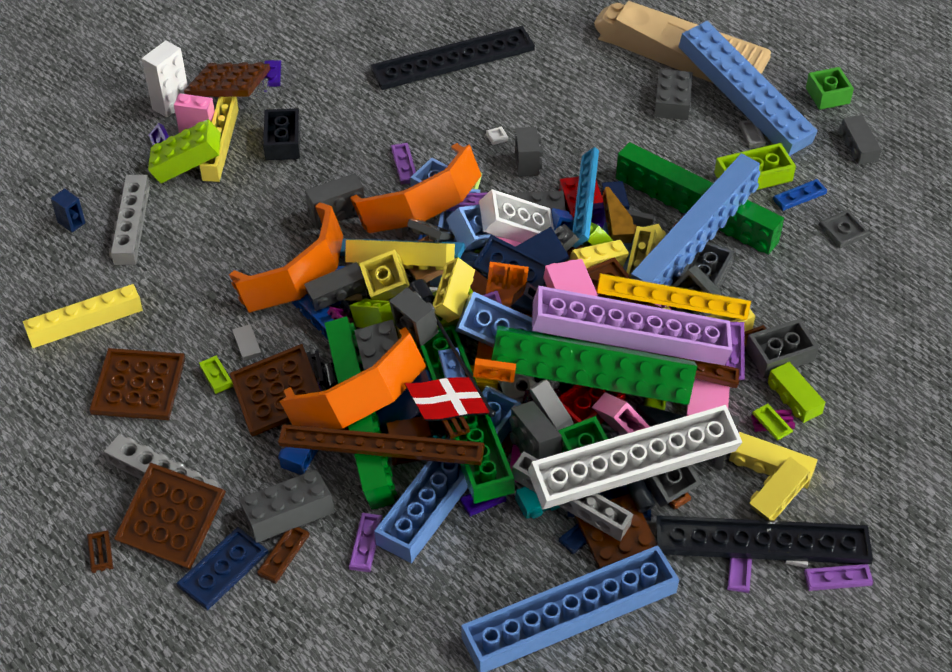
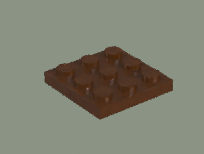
M630 494L610 500L634 514L631 525L621 541L574 515L599 569L657 546V542L643 514L638 512Z

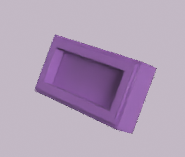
M730 558L727 590L749 593L752 559Z

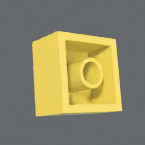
M395 249L359 263L371 299L388 300L398 295L410 285L401 258Z

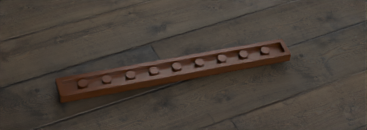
M285 424L282 426L278 444L281 447L481 465L485 448L482 442Z

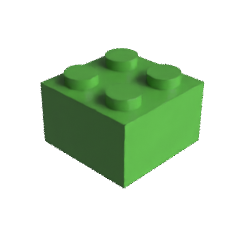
M840 67L811 72L808 74L806 90L819 110L850 104L854 88Z

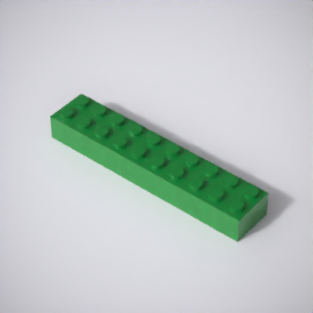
M631 142L618 153L616 179L632 186L635 190L648 194L651 198L662 201L665 205L678 209L681 213H687L714 184ZM747 200L744 205L741 204L738 207L734 216L728 218L725 226L719 228V231L741 241L743 244L755 248L759 252L769 255L779 243L784 217Z
M347 316L324 323L338 384L364 371L354 331L356 329L354 323H350ZM376 411L348 426L350 431L382 433L379 428L380 421ZM355 454L363 493L371 510L395 504L394 496L397 495V490L392 481L393 474L387 461L389 458L386 456Z
M455 326L444 327L455 348L458 347L460 356L473 377L472 369L457 331H455ZM438 329L439 333L424 345L419 346L417 344V348L426 364L425 369L430 372L432 381L444 378L438 351L451 349L440 329ZM488 415L463 416L470 427V432L451 440L482 442L485 446L481 465L460 464L474 504L515 493L514 476L491 417ZM455 418L462 430L463 428L457 418ZM448 419L447 421L453 432H456L452 422Z
M498 325L491 356L493 361L516 364L515 374L686 405L690 403L697 370L696 363L691 360Z

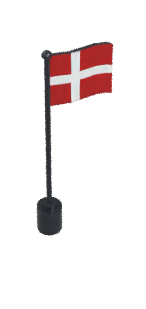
M418 279L413 281L408 288L413 292L416 291L426 303L430 302L433 305L435 297L425 280ZM435 314L439 329L468 377L443 378L422 383H404L424 421H443L472 415L494 417L496 412L489 406Z

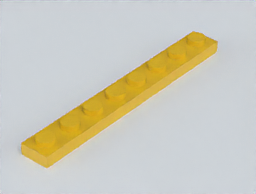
M603 273L599 274L596 292L599 294L743 320L748 319L751 305L750 300Z

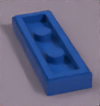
M816 179L773 196L772 200L784 211L826 194L827 189Z

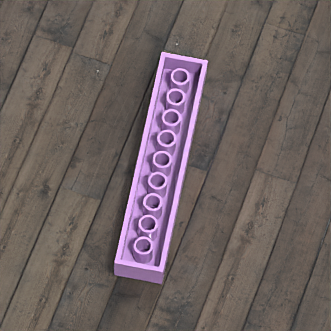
M538 286L533 299L532 331L723 366H725L733 351L731 327L728 320Z

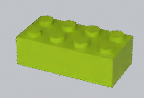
M207 119L203 122H198L189 129H184L175 136L168 137L161 143L154 144L150 150L149 172L160 183H163L219 156L221 133Z
M781 143L716 159L714 174L717 179L741 153L759 162L760 176L758 178L759 186L757 190L792 182L796 165Z

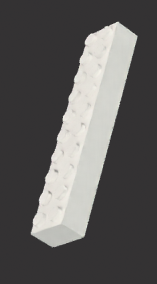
M723 405L532 461L528 473L542 510L735 452L742 444V440L727 406Z

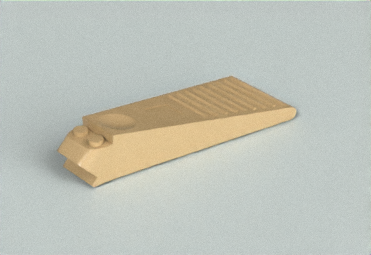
M628 1L626 5L621 3L611 4L604 8L594 22L595 28L601 34L598 40L614 44L677 70L693 72V76L713 83L678 47L682 33L698 26L697 24ZM720 33L762 74L771 58V51L769 49Z

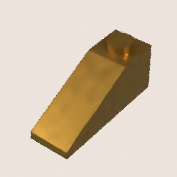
M605 187L602 198L608 235L613 241L621 240L622 243H632L637 227L633 225L631 215L609 187Z

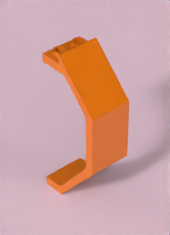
M458 143L452 145L451 148L457 152V155L446 169L406 190L369 198H360L358 195L350 197L363 228L368 233L408 227L409 219L426 221L461 203L482 176L470 144L465 147Z
M321 202L315 206L322 223L319 238L284 267L252 276L245 275L236 270L229 274L232 280L231 284L239 295L238 299L246 306L248 313L299 300L307 294L305 283L338 269L343 233L332 206Z
M490 262L486 294L498 291L502 305L511 308L514 294L527 282L529 267ZM479 342L473 377L514 383L516 364L491 360L493 347Z
M404 327L398 330L401 338L372 367L325 391L295 395L291 387L283 390L286 397L280 400V403L291 424L296 426L343 429L394 402L406 389L404 383H412L426 367L407 328Z

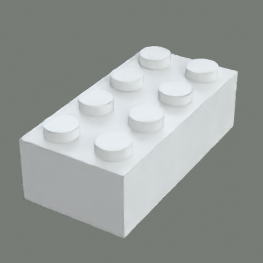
M165 40L142 58L152 109L168 117L175 113L174 103L179 93L184 94V90L188 85L181 48Z
M493 189L479 200L483 232L523 243L549 227H552L554 230L550 208Z

